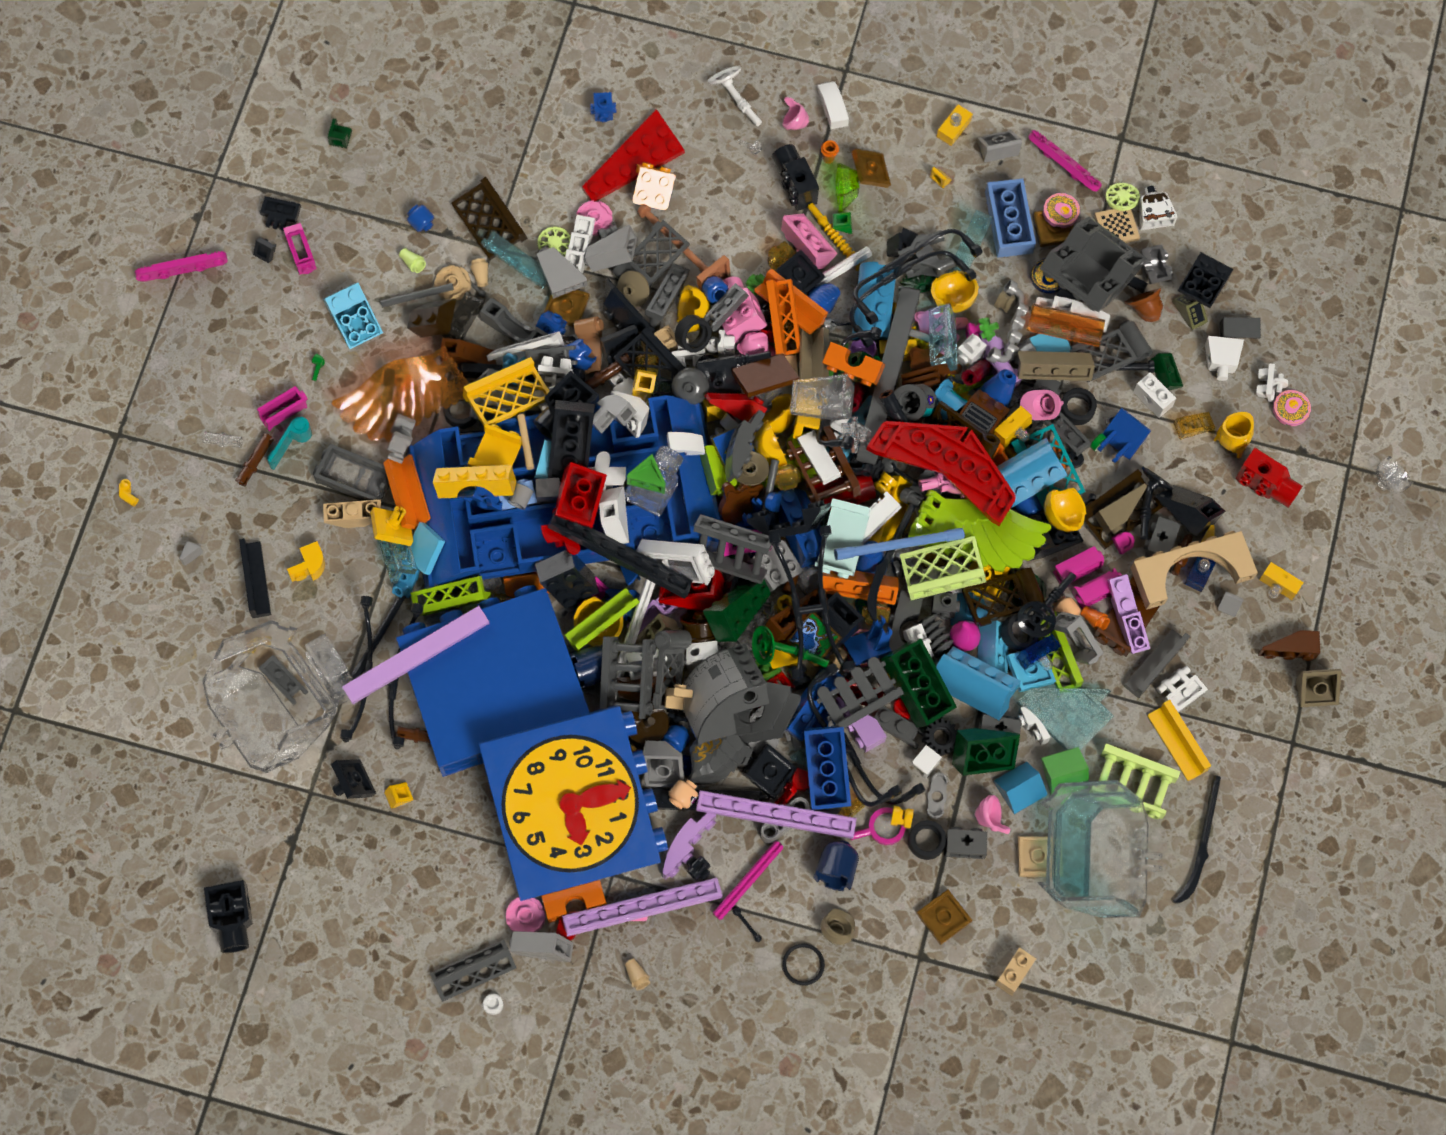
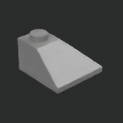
M646 741L643 750L648 773H644L645 786L673 787L678 780L685 781L682 753L666 741Z

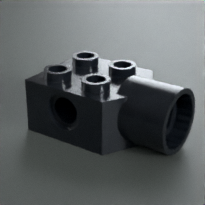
M793 144L784 145L775 150L772 154V159L782 176V187L790 195V204L795 206L797 211L807 208L811 203L816 205L818 202L819 185L806 158L799 156Z
M570 371L544 397L546 408L533 420L534 425L544 436L552 440L556 400L595 404V409L598 405L599 394Z
M240 880L204 887L209 927L213 932L218 933L221 953H235L248 949L247 928L253 924L246 882Z

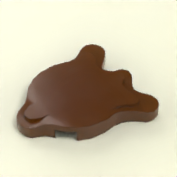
M918 347L910 350L911 372L937 365L942 383L947 379L946 376L948 374H959L962 371L961 364L948 361L939 350L931 348L921 349ZM935 377V378L928 379V380H925V381H923V382H921V383H925V382H928V381L936 380V377ZM936 385V386H933V387H930V388L935 392V390H936L940 385Z
M725 482L722 485L723 498L718 507V512L723 522L733 525L741 522L744 513L748 515L752 512L753 505L751 500L753 497L757 498L764 490V486L761 483L753 486L740 483L737 488H734L730 482Z

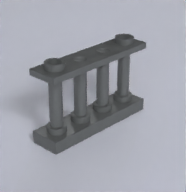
M700 514L693 530L701 534L699 544L704 545L706 549L708 536L719 539L717 553L707 551L714 569L762 584L767 574V569L761 568L763 554L767 555L772 546L769 544L768 535ZM726 542L737 545L735 559L724 556ZM745 548L756 551L753 565L742 562Z
M614 636L603 637L599 710L618 705L621 711L639 712V719L651 717L653 712V705L651 703L653 658L656 653L654 639H643V645L619 643L618 637ZM619 651L642 653V665L618 663L617 654ZM618 671L641 672V684L618 683L616 681V674ZM616 691L640 692V704L616 702Z

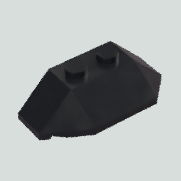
M608 278L605 283L603 315L605 318L615 324L614 326L617 331L635 324L639 334L646 327L655 333L656 330Z

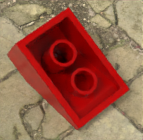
M570 462L564 470L560 484L555 516L592 528L607 475Z
M715 569L714 576L709 584L692 583L689 594L685 599L661 587L658 601L662 604L703 611L706 608L712 607V603L722 599L725 580L721 571Z

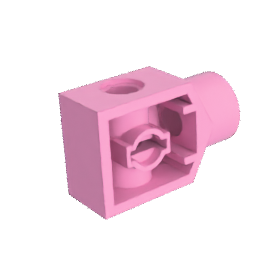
M728 277L723 281L729 289L736 283L749 295L722 324L728 336H735V344L744 339L747 333L758 332L766 327L767 323L758 299L748 288H744L742 280L738 277Z

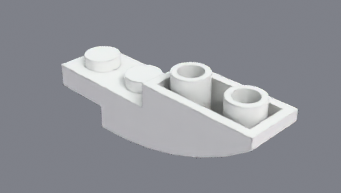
M1055 296L1054 300L1037 297L1033 310V316L1066 321L1069 322L1071 327L1101 332L1107 331L1110 315L1102 310L1099 312L1093 311L1085 303Z

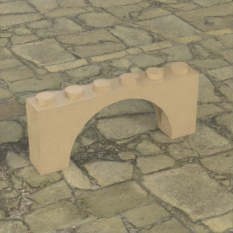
M1230 531L1219 538L1212 536L1204 542L1199 543V541H1195L1183 548L1177 546L1166 553L1159 551L1154 553L1152 557L1146 558L1142 556L1136 558L1130 567L1146 610L1165 604L1168 599L1165 586L1168 570L1175 563L1185 558L1203 557L1217 562L1229 572L1235 584L1252 580L1258 573L1242 531L1236 533L1235 531Z

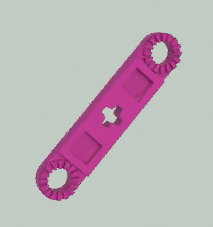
M1036 130L1030 133L1028 138L1043 150V154L1046 157L1054 159L1071 173L1070 176L1074 180L1082 182L1092 191L1097 192L1100 189L1102 183L1098 179L1095 180L1096 178L1091 176L1090 172L1050 140L1048 141L1044 135H1041L1042 133L1039 134Z
M215 251L209 255L205 253L153 264L147 268L144 266V268L136 269L135 277L137 281L145 282L155 279H167L170 276L193 271L201 272L207 268L226 264L228 262L227 254L223 251H218L217 253Z

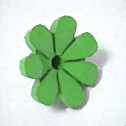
M988 317L980 318L979 323L981 325H979V329L983 331L981 337L983 339L986 338L989 342L995 336L994 330L999 329V325L997 322L990 323Z

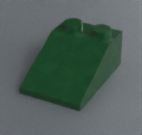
M979 728L957 730L952 765L962 776L1015 769L1020 734Z

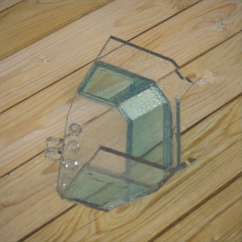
M1118 780L1059 783L1055 787V791L1040 803L1049 810L1046 884L1043 882L1037 883L1055 902L1067 909L1100 918L1140 917L1147 902V871H1162L1161 865H1148V859H1162V853H1148L1149 824L1143 800Z

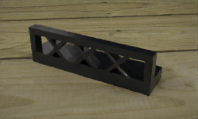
M245 538L239 539L248 608L253 619L270 616L272 614L262 544L260 541L247 543Z

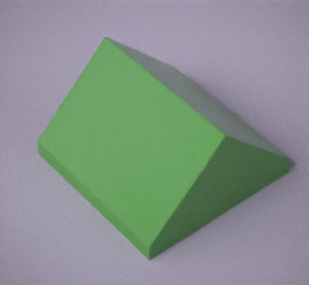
M1079 747L1041 758L1051 796L1089 785V767Z

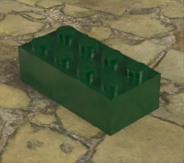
M921 638L909 641L881 658V661H884L886 664L884 667L891 680L894 678L896 681L894 684L895 688L901 687L904 692L900 697L916 728L928 726L957 708Z

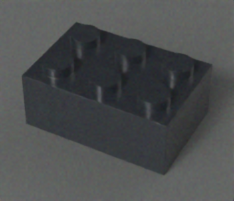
M567 550L535 564L540 584L564 608L571 607L599 593L594 573L577 555H572Z

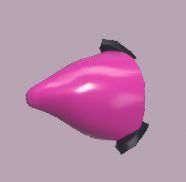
M967 620L958 621L953 625L949 637L950 640L954 641L952 643L954 647L964 652L971 651L977 647L981 639L980 625H975L974 621Z

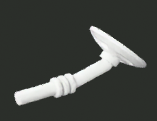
M740 66L725 69L708 79V84H723V86H726L737 102V107L742 113H746L756 126L762 123L751 109V105L740 96L732 84V79L741 71Z

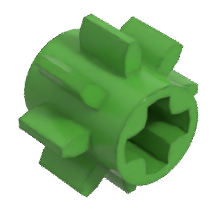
M761 273L759 275L752 274L746 281L745 285L748 286L747 288L753 295H758L754 290L763 283L765 276Z

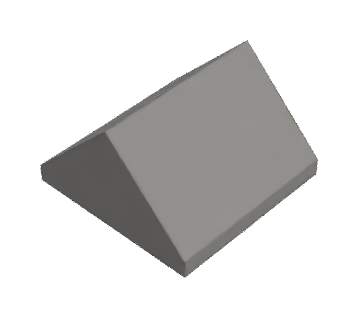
M1012 130L977 137L984 163L1018 156L1020 153L1022 139Z

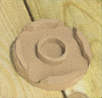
M455 265L442 268L437 273L434 281V287L453 283L454 290L438 294L444 300L453 298L456 301L461 300L471 289V279L468 272L464 268Z

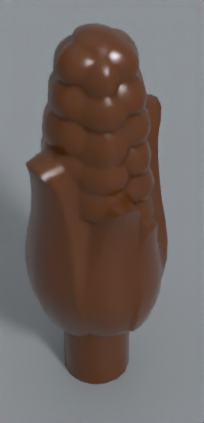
M1186 534L1178 546H1181V548L1187 547L1192 542V535ZM1189 558L1175 563L1171 573L1178 576L1181 568L1186 566Z

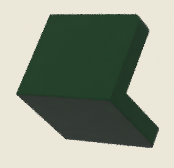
M333 118L327 136L329 145L347 149L352 128L339 126L337 119Z

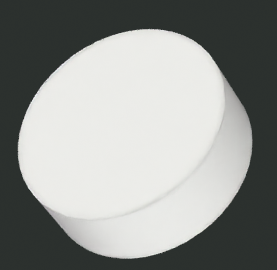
M497 994L487 995L483 1000L485 1012L489 1015L499 1014L503 1009L502 998Z

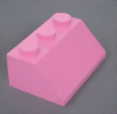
M805 214L784 215L781 230L785 234V238L793 243L797 252L802 250L818 269H824L837 255V252Z

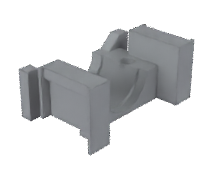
M401 414L397 415L391 428V433L394 434L387 449L393 453H389L388 459L402 464L406 448L410 446L413 440L411 435L416 420Z

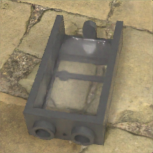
M332 444L329 445L328 449H324L321 455L322 460L313 471L317 484H322L362 501L380 499L382 501L389 487V481L383 464Z

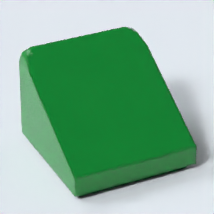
M851 212L833 214V229L852 234Z

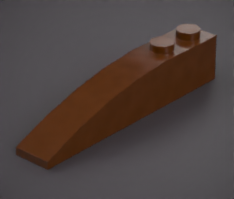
M819 587L799 600L800 607L820 604L818 596ZM826 594L827 600L832 596L831 594ZM792 605L771 617L765 625L772 632L776 642H781L796 631ZM810 613L802 614L803 621L808 617Z

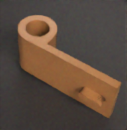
M598 316L575 320L574 330L576 336L583 339L584 344L592 350L588 357L594 358L597 356L596 361L585 372L586 374L600 372L602 355L600 338H602L604 323Z

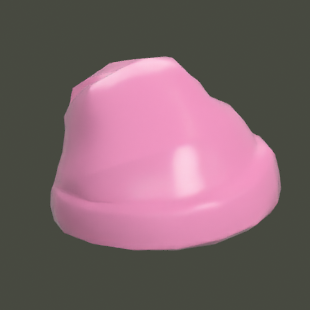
M786 97L784 100L790 109L784 117L783 127L786 130L805 128L809 123V116L805 108L791 97Z
M988 795L975 810L974 815L978 824L988 827L994 832L999 831L1009 834L1010 828L1001 824L1002 811L999 799L995 795Z

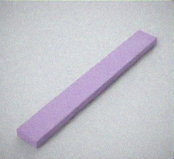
M477 606L345 684L342 688L351 703L355 704L490 623L481 608Z
M701 790L696 811L850 839L854 838L857 818Z
M716 877L563 915L562 920L568 937L722 898V892Z

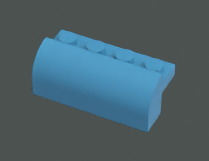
M879 262L860 264L858 283L880 271L885 265L878 264ZM893 270L888 273L885 272L862 286L858 291V297L860 298L866 291L881 282V279L892 273ZM895 280L886 286H881L862 301L871 311L875 312L878 317L877 322L872 325L869 324L865 315L858 307L854 313L855 323L863 331L871 330L872 327L880 328L882 330L880 339H888L890 333ZM856 337L851 340H859L860 338Z
M1047 438L997 466L1015 493L1016 499L1012 507L1068 476Z
M954 646L947 655L943 654L936 666L952 697L997 720H1000L1008 710L1010 698L1021 683L1017 678Z

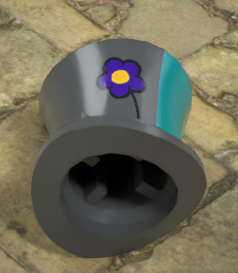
M903 385L894 392L897 400L903 407L902 411L908 421L927 418L934 413L937 407L936 394L927 385Z

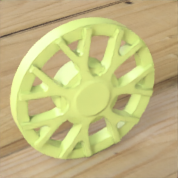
M1116 183L1107 189L1105 199L1107 204L1113 209L1126 211L1138 205L1140 193L1131 184Z
M549 227L539 235L538 249L540 250L548 245L549 248L554 247L565 257L566 251L563 253L560 248L563 246L565 249H569L567 245L570 243L571 236L563 228ZM553 231L554 235L549 236L548 232ZM559 231L563 233L561 237L557 236ZM542 237L548 238V241L544 242L541 241ZM568 239L569 243H562V240Z

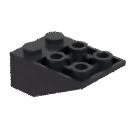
M1200 252L1177 291L1211 308L1226 285L1233 269Z
M1173 485V490L1166 489L1155 496L1160 504L1166 507L1173 514L1174 518L1180 521L1195 536L1208 530L1210 525H1214L1226 512L1213 498Z
M1044 513L1028 516L1030 519L1050 524ZM1051 525V530L1042 534L1046 538L1045 544L1039 548L1034 547L1035 557L1032 560L1047 557L1083 542L1079 531L1065 532Z
M836 592L827 600L831 622L830 626L842 636L836 644L838 649L863 626L864 617ZM821 611L815 612L822 618ZM831 649V651L825 656L824 659H827L830 655L834 653L833 649Z

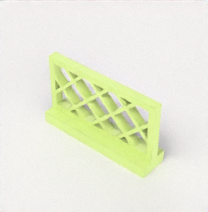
M975 536L900 554L911 600L986 582ZM973 543L974 548L970 554L961 550L964 544ZM951 548L955 550L951 559L943 555L945 549ZM932 552L937 555L932 563L924 559L927 553ZM958 553L967 557L963 565L954 561ZM914 557L918 561L912 568L906 564L905 559ZM940 557L948 561L944 569L935 565ZM972 559L978 563L979 568L970 570L966 568V565ZM921 562L930 566L925 574L916 570ZM951 564L960 568L957 574L946 572ZM932 569L941 572L938 578L932 579L928 577ZM914 573L922 577L919 583H910V578Z

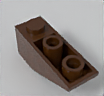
M442 338L440 349L441 364L456 366L459 363L497 364L496 359L490 361L487 359V355L493 352V349L464 340Z
M1299 630L1262 647L1258 652V656H1264L1266 659L1283 657L1285 660L1302 658L1304 661H1313L1320 654V631Z

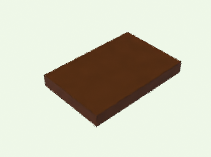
M784 354L732 369V375L748 398L799 382V376Z

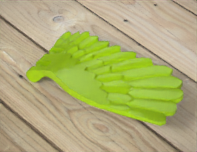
M929 489L926 493L927 498L922 502L918 511L919 516L915 518L910 528L908 538L963 528L964 538L975 536L983 568L989 565L995 571L1004 572L1005 567L1020 568L1023 560L1030 561L1034 559V547L1039 548L1045 544L1046 538L1042 534L1050 531L1051 525L1030 519L1010 509L1001 525L998 526L992 523L968 499H946L936 491ZM933 501L940 504L939 508L933 506ZM926 517L933 521L931 525L925 521ZM943 541L938 543L920 545L919 548H921L922 546H924V548H927L948 542ZM973 543L964 544L961 550L970 554L974 548ZM948 548L943 553L949 556L951 552L954 554L955 550ZM958 553V555L956 556L957 559H959L961 556H963L965 560L967 559V557L962 555L961 553Z

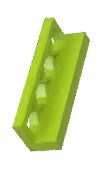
M482 576L411 592L412 604L418 603L417 596L424 595L428 598L424 604L423 613L420 616L480 603L492 598L491 592L484 591ZM477 581L478 592H470L468 590L472 582ZM456 586L462 589L458 597L450 594ZM440 590L445 595L443 599L438 602L433 597L435 596L436 592Z
M624 588L564 636L575 651H577L639 604L640 601L634 598L627 588Z
M1056 630L1050 633L1053 638H1050L1057 646L1055 653L1046 649V644L1042 637L1038 638L1040 646H1043L1059 694L1081 687L1084 680L1065 633ZM1054 658L1063 661L1064 666L1062 670L1054 667L1052 663ZM1061 675L1068 677L1071 685L1062 687L1060 683Z

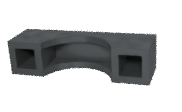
M490 298L480 310L481 321L515 343L548 335L538 327L531 328L518 321L504 305L493 298Z
M902 590L900 597L897 596L896 603L893 605V607L897 608L896 613H891L889 621L893 631L889 641V647L892 652L904 645L900 638L899 630L905 623L918 620L923 598L911 600L909 592Z

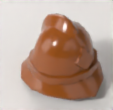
M1161 288L1138 294L1129 298L1124 303L1132 306L1133 310H1136L1137 314L1144 321L1156 322L1160 319L1163 309L1159 295Z

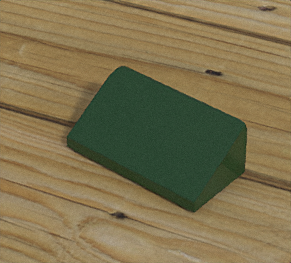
M1158 353L1151 358V360H1154L1156 378L1169 391L1183 387L1172 353Z

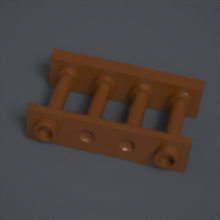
M830 425L823 427L824 435L821 436L822 440L837 439ZM788 441V450H786L790 461H794L810 493L808 495L810 503L827 499L844 491H851L853 497L861 495L860 484L841 447L828 446L830 449L828 454L833 462L836 461L838 465L836 467L840 475L845 479L844 484L817 494L814 485L821 483L819 476L809 478L806 470L813 468L810 461L802 464L799 455L804 454V451L801 447L795 449L792 441Z

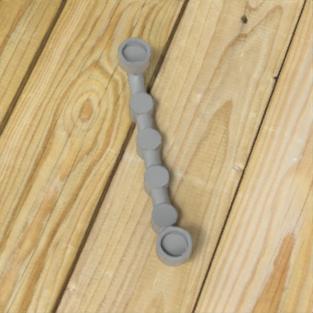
M1013 280L1007 282L1003 291L1009 296L1014 294L1018 301L1013 309L1015 313L1010 322L1012 326L1007 335L1008 342L1004 347L1005 355H1001V350L993 347L987 355V360L993 364L997 361L1006 363L1011 357L1017 355L1019 347L1015 343H1018L1022 338V333L1018 332V329L1021 330L1026 322L1021 316H1025L1029 310V307L1024 305V294L1017 288L1018 283Z

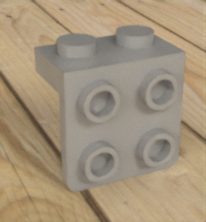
M781 540L778 543V547L788 565L792 578L802 572V568L785 541ZM772 546L771 551L767 555L763 554L761 568L767 569L764 579L770 589V593L788 581L784 568ZM755 556L746 563L753 565Z

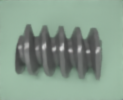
M933 614L925 617L917 624L922 623L927 638L931 639L929 644L932 651H935L934 657L938 658L943 656V654H947L952 649L950 645L954 641L946 640L950 634H943L946 627L939 628L942 621H935L938 614Z

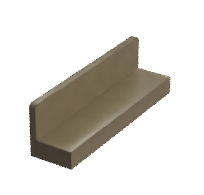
M825 327L812 334H808L802 328L800 329L799 387L815 397L829 389V370L822 363L829 347V329Z
M1018 351L1017 353L1020 361L1017 373L1018 379L1092 381L1095 364L1091 353Z

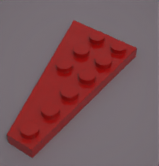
M656 109L582 186V190L590 201L596 202L635 181L638 177L636 172L637 164L649 163L654 165L653 168L657 169L685 154V149Z

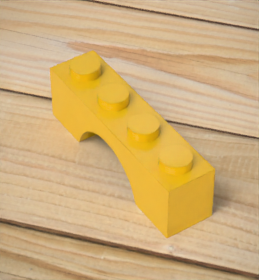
M511 465L436 468L433 485L438 498H457L459 491L469 486L485 488L494 496L514 495L517 482Z

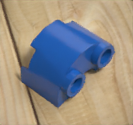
M469 486L461 489L459 498L471 502L473 499L477 502L478 507L486 511H502L503 503L499 500V496H494L487 489L478 486Z

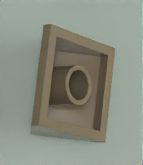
M1342 670L1302 671L1296 678L1300 707L1339 705Z

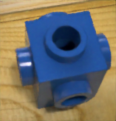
M612 92L594 93V103H591V114H595V121L607 122L613 120V113H616V102H612Z
M547 311L540 315L535 327H538L547 334L560 331V334L564 335L567 322L559 314Z

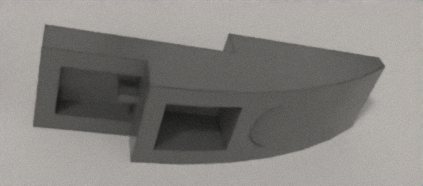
M760 410L751 417L749 422L743 420L736 427L731 437L725 461L726 481L728 482L740 477L744 471L742 469L743 464H747L753 456L750 454L754 448L750 445L755 438L753 434L764 423L762 419L765 413Z

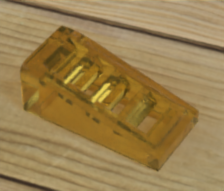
M1209 412L1175 419L1173 423L1180 440L1216 429ZM1204 418H1206L1209 426H1205ZM1197 420H1199L1202 427L1198 426ZM1190 422H1193L1194 429H1192Z

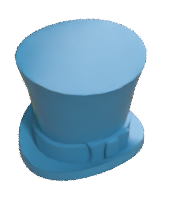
M949 379L944 380L934 392L937 397V405L938 402L943 401L958 413L961 412L968 402L954 392L953 383ZM941 409L942 420L948 419L947 412Z

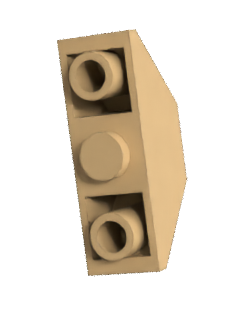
M381 499L323 504L324 523L343 528L368 526L372 524L370 512L373 507L381 508Z

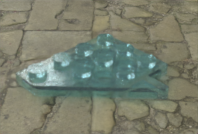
M1031 688L1017 702L1020 707L1030 710L1042 722L1049 735L1065 750L1079 747L1081 750L1114 717L1101 704L1111 691L1109 689Z

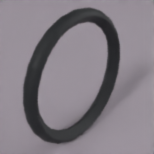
M802 943L794 945L787 950L783 957L782 968L784 974L792 983L805 986L813 984L820 979L824 972L825 962L823 955L816 947ZM809 948L818 955L821 964L820 971L812 980L798 981L788 973L786 966L787 958L795 949Z

